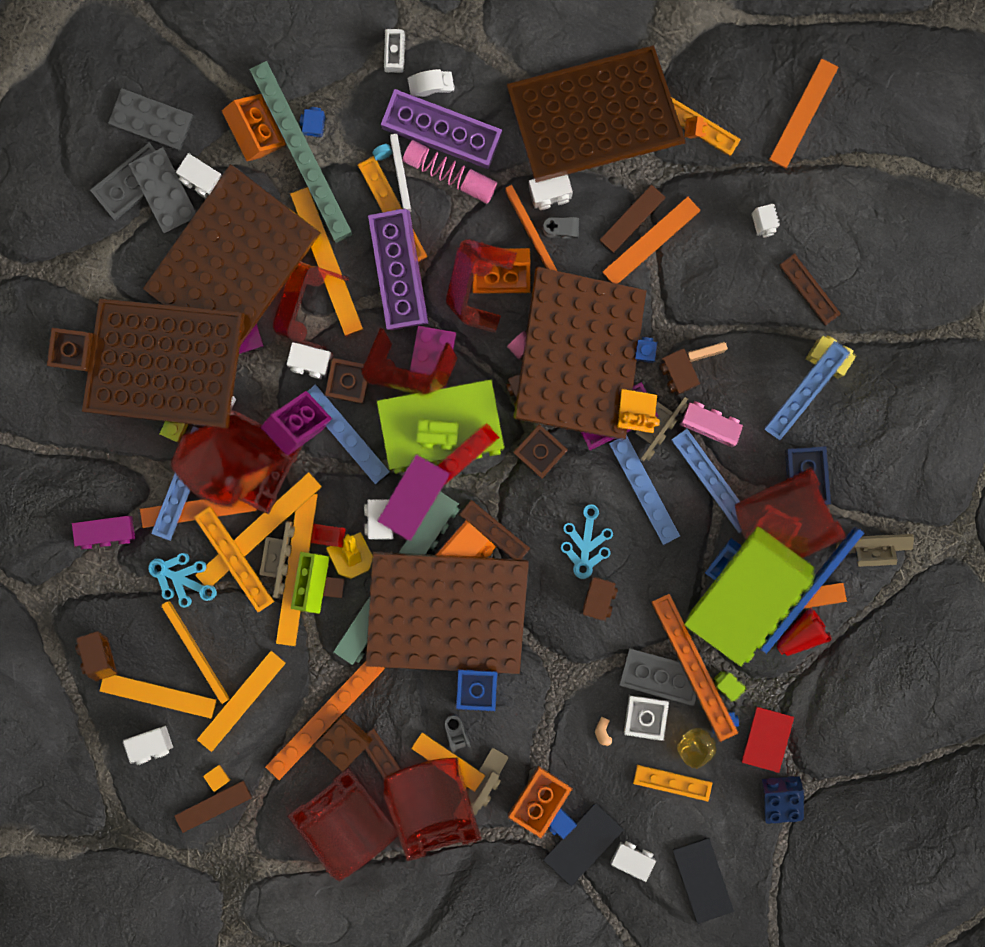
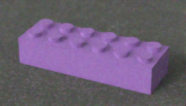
M396 89L393 91L381 123L383 130L414 140L486 169L490 167L502 136V129Z
M400 209L368 215L387 330L428 324L410 211Z

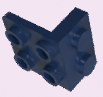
M800 776L762 779L765 797V822L772 824L802 821L804 819V789Z

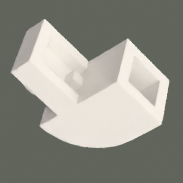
M441 69L429 70L408 77L410 94L412 96H428L435 92L454 91L451 72H441Z

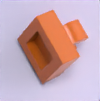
M698 116L686 118L684 137L692 139L706 136V133L702 132L703 127L708 126L706 122H703L704 118Z

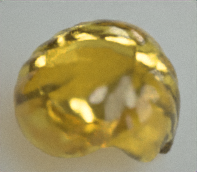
M693 728L683 736V739L677 745V750L686 765L698 769L715 756L716 743L708 731L701 728Z

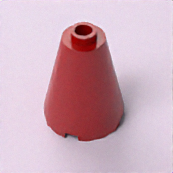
M810 607L777 640L778 644L776 647L782 655L790 656L832 640L829 632H825V624L816 611Z

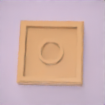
M725 342L691 351L687 355L690 362L724 353L727 350V345Z

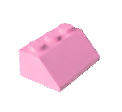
M696 401L693 404H688L679 425L729 447L736 446L743 425L739 424L740 420L730 416L728 419L722 417L721 412L715 409H711V411L704 409L705 405Z

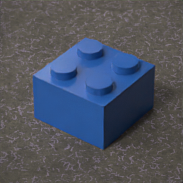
M459 669L456 709L495 711L497 671Z

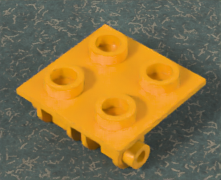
M621 389L618 427L654 433V427L659 426L660 420L655 416L657 395Z

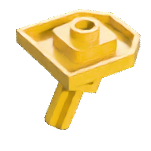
M361 532L352 536L346 535L343 548L335 546L326 548L338 575L353 579L369 571L373 556Z

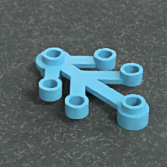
M587 505L583 510L584 517L586 518L583 540L576 532L575 526L572 523L565 524L563 528L564 532L570 535L582 551L580 559L572 550L571 543L564 542L561 545L562 552L566 553L575 564L573 571L580 579L588 578L592 574V567L602 559L610 556V550L607 547H603L599 550V554L588 560L590 551L605 540L613 537V531L605 528L598 537L591 541L593 522L599 515V510L595 505ZM588 509L594 510L593 516L587 514ZM567 525H571L573 527L572 532L566 531ZM606 530H609L611 532V536L609 538H606L604 536V532ZM564 544L570 545L569 551L563 550ZM603 549H606L608 551V555L606 557H603L601 555V551ZM584 565L587 568L585 573L579 571L580 566Z
M180 553L177 557L167 561L163 559L152 560L149 564V572L153 577L158 578L164 599H171L175 595L174 590L168 586L166 577L172 579L179 598L178 603L183 608L190 606L192 602L191 598L186 596L183 585L199 592L200 597L205 601L215 598L217 592L214 586H204L185 577L196 572H204L206 570L205 562L197 561L190 567L174 572L168 568L177 564H187L190 560L187 553ZM182 555L186 558L185 562H182L180 559ZM199 563L202 564V570L197 568ZM157 565L161 566L160 572L156 569ZM208 589L212 591L211 596L207 594ZM167 590L171 592L170 597L166 596ZM183 598L187 599V605L183 604Z

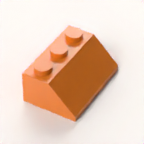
M262 94L234 100L222 110L246 161L262 158L287 145Z
M530 248L472 249L473 293H530Z
M466 520L436 555L487 558L493 553L496 546Z
M538 766L510 810L508 818L542 838L572 788Z

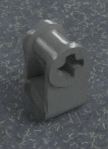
M548 218L544 222L542 231L549 238L577 239L579 238V218ZM549 224H553V232L550 231V228H547Z
M457 714L448 715L445 719V729L452 753L466 746L468 748L471 747L460 716ZM456 719L459 725L456 728H451L448 725V721Z

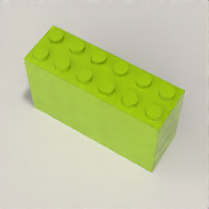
M492 380L377 401L389 470L394 471L395 474L406 472V468L410 466L416 454L436 466L439 465L486 423L490 425L500 438L482 454L489 453L490 456L500 455L501 451L504 450ZM419 419L458 422L457 446H452V450L440 449L441 445H433V448H422L421 444L417 443Z
M757 526L690 611L685 626L739 666H742L744 662L748 663L752 659L756 648L760 649L766 641L765 637L767 634L771 635L774 632L779 619L783 620L786 617L791 604L794 606L799 601L802 591H807L811 586L812 579L814 578V567Z

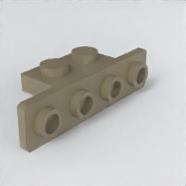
M684 397L674 412H671L659 402L656 403V412L659 416L657 419L660 420L659 426L654 427V433L636 431L635 433L651 444L640 461L644 462L645 459L648 461L655 453L652 449L656 444L660 445L666 437L664 432L667 428H673L677 422L675 419L679 412L682 414L688 407L686 403L688 398Z
M286 521L283 539L266 537L259 575L276 578L274 598H279L280 594L283 595L285 583H282L283 576H286L288 572L286 559L287 556L290 557L292 545H289L290 537L293 538L295 526H292L293 522Z
M914 535L862 536L849 553H855L858 567L897 565L895 551L912 550ZM845 537L837 538L836 549Z
M495 748L491 749L479 770L486 777L476 792L468 789L455 811V816L470 824L478 810L482 806H487L491 799L489 796L492 789L496 790L501 781L498 778L508 760L507 755Z

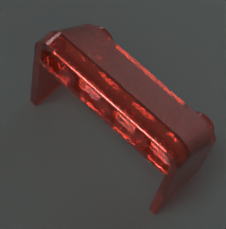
M464 240L460 243L446 296V304L464 324L496 333L501 315L467 306L474 274L486 276L490 274L493 265L512 270L517 256L516 252L473 240Z
M300 262L286 282L273 322L275 333L293 341L325 350L326 346L305 339L307 328L303 323L295 321L307 284L320 286L325 281L327 274L348 281L349 277Z
M383 328L379 329L362 369V376L366 382L420 395L430 394L447 384L457 360V356L450 343H445L433 373L428 375L396 368L392 360L386 359L392 343Z

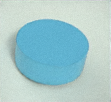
M382 144L373 150V156L375 160H383L389 157L393 151L389 144Z

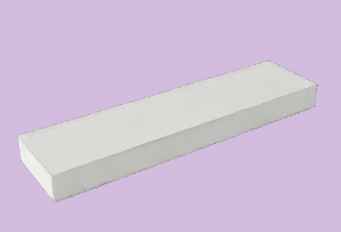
M392 134L390 139L403 209L411 212L398 135Z

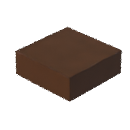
M326 577L323 596L343 598L345 579Z

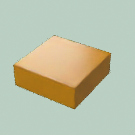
M220 765L203 776L213 792L230 781Z

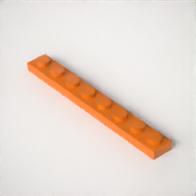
M670 594L652 601L658 618L719 742L738 734Z
M365 661L265 768L280 780L378 677L385 667L366 666Z

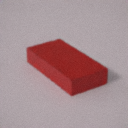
M313 524L311 543L343 548L346 528Z

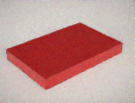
M756 706L741 762L779 773L794 717Z

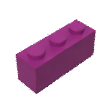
M132 516L72 523L74 545L80 546L81 550L92 548V544L106 547L111 546V542L118 541L120 545L128 544L130 539H135Z

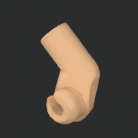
M601 717L595 729V735L601 745L609 746L612 743V738L608 736L606 728L610 720Z

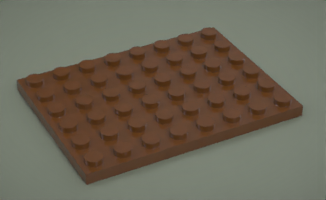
M654 45L507 84L535 183L685 144V137Z
M230 164L211 194L208 195L143 289L163 305L244 313L241 346L321 232Z
M537 267L535 270L514 419L625 440L627 429L618 427L621 389L633 391L637 359H635L637 342L640 340L646 290Z
M99 299L82 412L228 428L245 314L242 312Z
M373 552L366 666L459 671V669L520 674L528 560Z

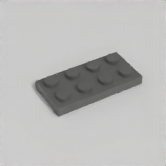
M121 88L108 124L181 151L194 115Z
M150 142L90 190L115 221L145 197L129 163L156 151Z
M163 147L129 163L163 233L190 221L194 217L196 212L181 182L178 180L179 178Z
M629 648L619 686L694 706L697 695L681 662Z

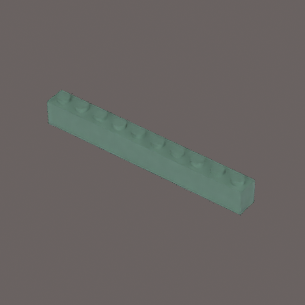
M267 61L251 68L250 71L334 241L337 243L352 236L353 234Z
M439 492L411 541L407 540L399 553L426 555L429 549L433 551L439 542L436 538L440 533H445L449 527V524H447L450 517L454 519L460 509L457 507L459 503ZM370 597L334 650L335 654L352 665L355 662L359 663L365 655L362 651L367 646Z

